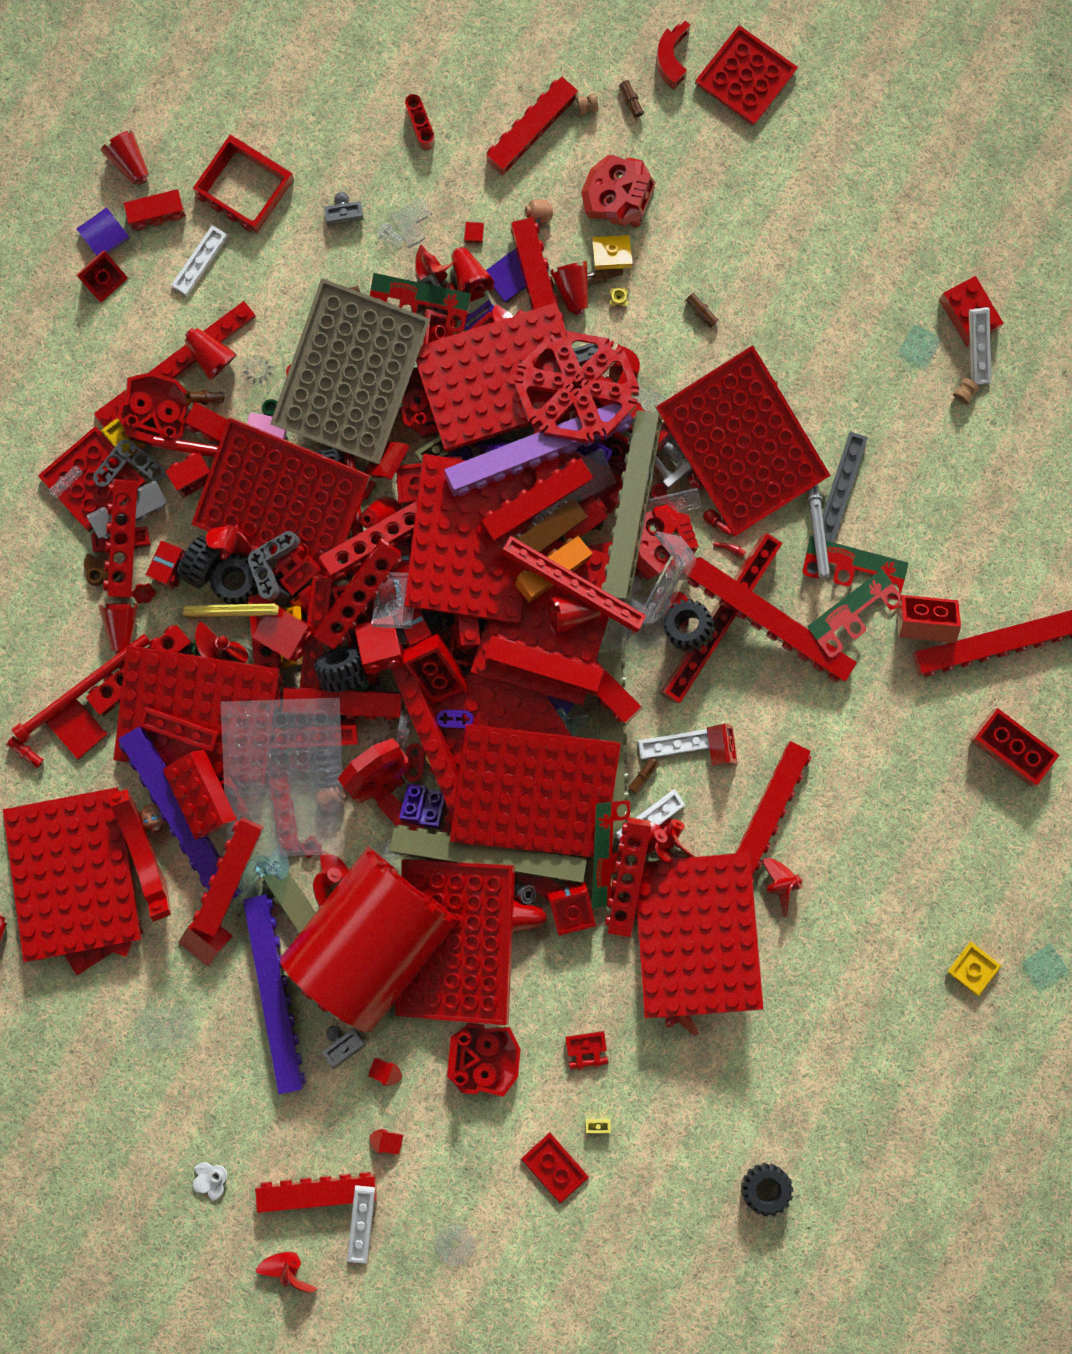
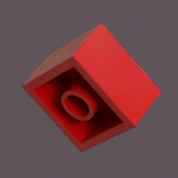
M200 453L189 454L185 458L186 460L181 463H173L166 470L167 475L182 498L205 486L210 468Z

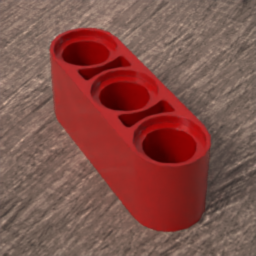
M410 94L405 99L407 115L420 148L430 150L435 144L433 129L420 96ZM416 103L418 104V106L412 108L410 107V104ZM423 120L424 123L419 125L416 124V121ZM424 137L431 138L429 141L422 140V138Z

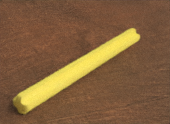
M275 604L185 606L183 608V615L187 617L277 615L279 606Z

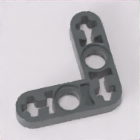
M121 440L93 475V481L100 487L108 485L126 461L153 481L161 480L165 475V469L130 440ZM128 443L130 445L129 449L132 452L135 449L138 450L132 460L128 458L131 455L130 453L121 452V444L126 445ZM138 455L146 457L145 465H137L135 459ZM110 458H117L119 460L117 468L112 469L109 467L108 461ZM150 461L154 463L151 465V467H153L154 469H161L159 471V473L161 474L160 477H153V472L150 469H148L147 472L144 470V468H146L149 465ZM105 465L109 471L113 472V475L111 476L108 473L105 477L107 481L99 483L97 481V474L102 475L105 472L102 469Z
M291 531L284 532L255 549L248 557V563L259 594L268 601H273L279 596V587L270 564L295 550L300 542L299 537ZM277 546L276 553L271 555V548ZM267 571L266 578L261 580V573Z

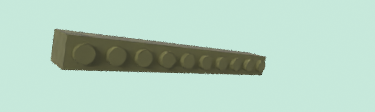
M636 410V416L632 418L633 433L628 439L630 449L629 453H626L625 464L627 466L626 471L622 473L623 488L619 491L618 500L620 501L619 508L615 511V520L617 521L616 526L612 529L613 543L609 546L608 550L610 560L609 564H606L605 567L606 582L602 584V590L624 603H630L663 420L659 412Z
M599 652L597 661L625 688V676H622L621 669L625 668V657H621V652ZM598 696L599 740L621 743L612 802L628 800V791H625L624 783H628V772H624V764H627V752L624 753L623 745H627V733H623V726H626L624 722L620 724L612 716L614 712L611 708L606 710L599 703L601 698ZM622 804L617 808V814L620 817L626 815L627 810H625V805ZM627 820L613 822L612 846H619V840L614 833L620 830L623 823H626Z
M397 825V828L392 830L389 853L436 861L515 865L516 874L577 884L584 881L587 859H582V856H564L560 853L450 842L447 836L448 833L436 832V834H430L428 830L417 828V831L409 830L408 826Z
M280 863L262 875L264 879L262 883L267 891L271 889L275 895L272 897L278 907L282 906L285 911L283 913L285 919L289 924L291 922L296 927L294 932L298 936L316 912L284 863ZM384 1016L372 1032L363 1033L360 1031L364 1038L368 1037L370 1040L388 1028L390 1024Z

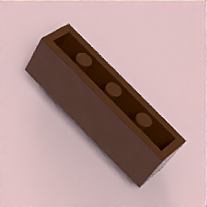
M574 498L570 501L565 499L558 505V510L555 512L550 510L542 516L544 520L540 523H537V521L533 522L527 527L529 531L523 535L520 532L514 538L540 553L583 522L588 516Z

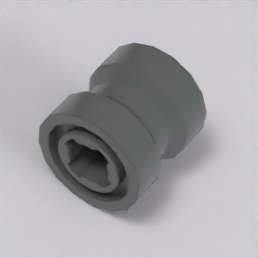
M519 882L514 883V900L524 904H531L536 897L535 888Z

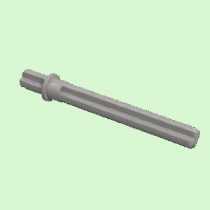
M817 484L808 490L809 498L807 502L810 504L818 574L820 578H828L830 573L821 509L823 499L820 496L819 485Z

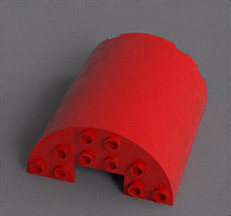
M369 846L280 957V965L290 976L291 980L303 990L302 994L307 999L315 1000L318 1003V1008L323 1012L327 1013L329 1011L342 1022L359 1029L363 1033L374 1030L460 921L431 896H425L397 873L399 870Z

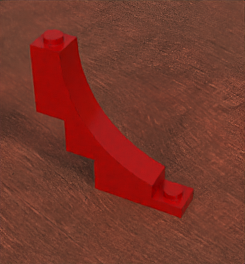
M128 789L117 791L109 796L110 807L133 858L144 898L148 903L150 918L152 922L171 915L167 881L157 863L156 851L147 836L140 812Z

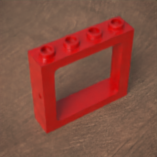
M230 134L194 185L193 190L195 197L199 201L210 203L211 208L219 213L221 211L227 214L226 217L232 222H240L242 227L248 232L254 231L258 233L294 181L292 172ZM235 153L243 155L281 180L255 220L248 219L209 194V190Z

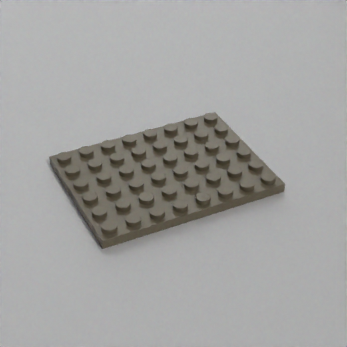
M321 278L270 425L379 464L430 319Z

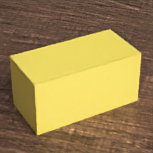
M585 1119L586 1133H611L610 1119Z

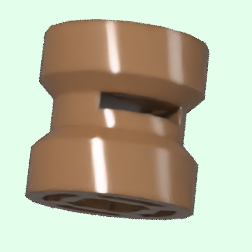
M595 93L589 94L587 97H577L580 115H584L589 111H599Z
M963 378L960 382V387L956 388L953 392V396L961 403L969 404L972 394L977 392L979 386L974 381Z

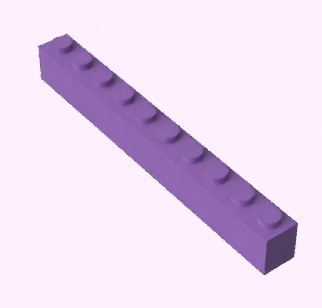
M610 404L597 409L601 420L608 422L621 410L622 406ZM629 414L607 438L618 431L619 433L627 431L631 427L633 420L631 415ZM578 417L556 425L559 428L575 431L582 428ZM538 432L445 469L444 477L453 496H463L469 493L471 489H481L489 482L494 480L495 482L501 481L509 474H519L527 467L534 468L540 465L542 461L547 459L549 461L554 460L560 454L565 452L569 454L580 446L584 445V447H587L593 443L590 440L587 444L544 436V433L540 434ZM593 435L594 441L600 439L599 435Z

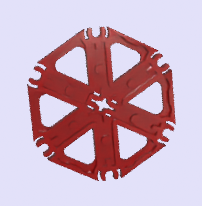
M562 331L560 332L561 339H555L552 334L550 342L547 336L518 365L517 374L523 377H515V388L529 424L532 421L533 428L537 424H541L539 433H544V436L587 444L589 440L591 443L594 442L593 435L596 434L603 440L605 433L607 438L637 405V399L631 396L639 395V385L625 351L623 350L621 353V346L613 350L614 341L604 337L566 331L564 334ZM579 341L597 345L598 351L580 368L572 344ZM545 350H551L560 373L536 369L532 364ZM615 362H619L622 365L627 377V382L624 384L598 380ZM581 383L580 389H579V388H576V389L573 390L574 385L577 386L578 384ZM527 389L556 394L541 409H534L526 391ZM594 401L621 405L622 408L610 421L604 422L599 416ZM574 406L582 428L575 431L557 427L556 423Z

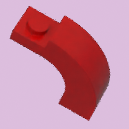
M686 20L681 25L677 24L672 32L667 28L658 44L657 68L664 82L673 90L687 75V69L676 60L673 52L674 48L690 31L691 25Z

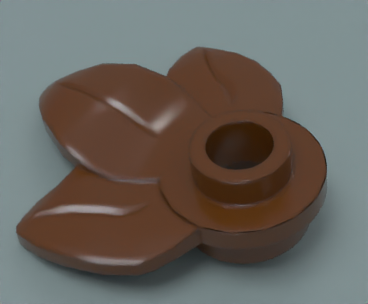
M104 552L97 558L89 553L86 555L83 565L87 571L86 579L89 584L100 586L103 584L104 579L107 580V572H104V561H108V553ZM120 572L113 574V580L119 576ZM94 574L100 575L98 580L93 579Z

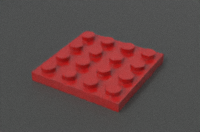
M738 25L695 80V84L748 123L755 126L796 73L798 66Z
M96 426L38 475L88 532L93 527L87 515L102 507L107 509V504L111 503V495H108V485L103 487L96 485L93 481V475L115 447ZM110 458L108 461L109 467L112 469L117 468L119 460L117 458ZM128 461L113 478L137 481V490L146 483ZM105 465L102 467L105 472L102 475L97 474V481L99 483L107 481L105 477L108 473L111 476L113 475V472L109 471ZM125 495L118 496L117 504L121 505L127 500V497Z

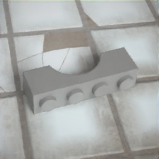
M155 480L138 489L136 503L137 521L148 516L147 513L152 510L157 512L165 507L164 504L167 503ZM102 507L87 515L98 538H108L109 534H106V523L110 522V515L107 514V509ZM123 514L116 517V523L123 524L126 521V516Z

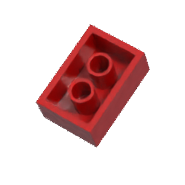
M976 275L945 291L939 298L940 303L966 347L970 346L969 310L986 307L990 309V334L998 331L1004 324Z
M901 595L897 609L899 638L957 643L961 629L959 600Z
M438 634L403 650L404 665L431 704L466 689V675Z

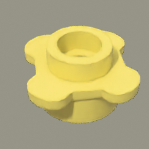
M613 288L610 290L611 306L621 305L625 307L628 305L626 300L628 295L627 289Z

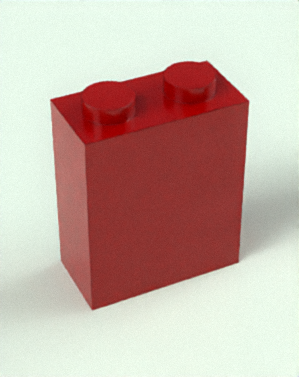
M592 494L579 504L588 517L564 535L566 539L583 536L608 517L605 512L608 509L600 497L595 498Z
M279 607L277 615L263 616L252 638L288 660L297 662L304 653V647L313 638L315 628Z
M393 616L355 626L362 665L366 674H374L381 670L393 669L404 665Z

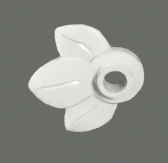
M202 1162L194 1167L199 1176L194 1180L192 1189L197 1193L207 1192L210 1200L215 1201L224 1192L223 1183L227 1180V1170L220 1165L212 1166L207 1162ZM215 1173L219 1175V1179L215 1177Z

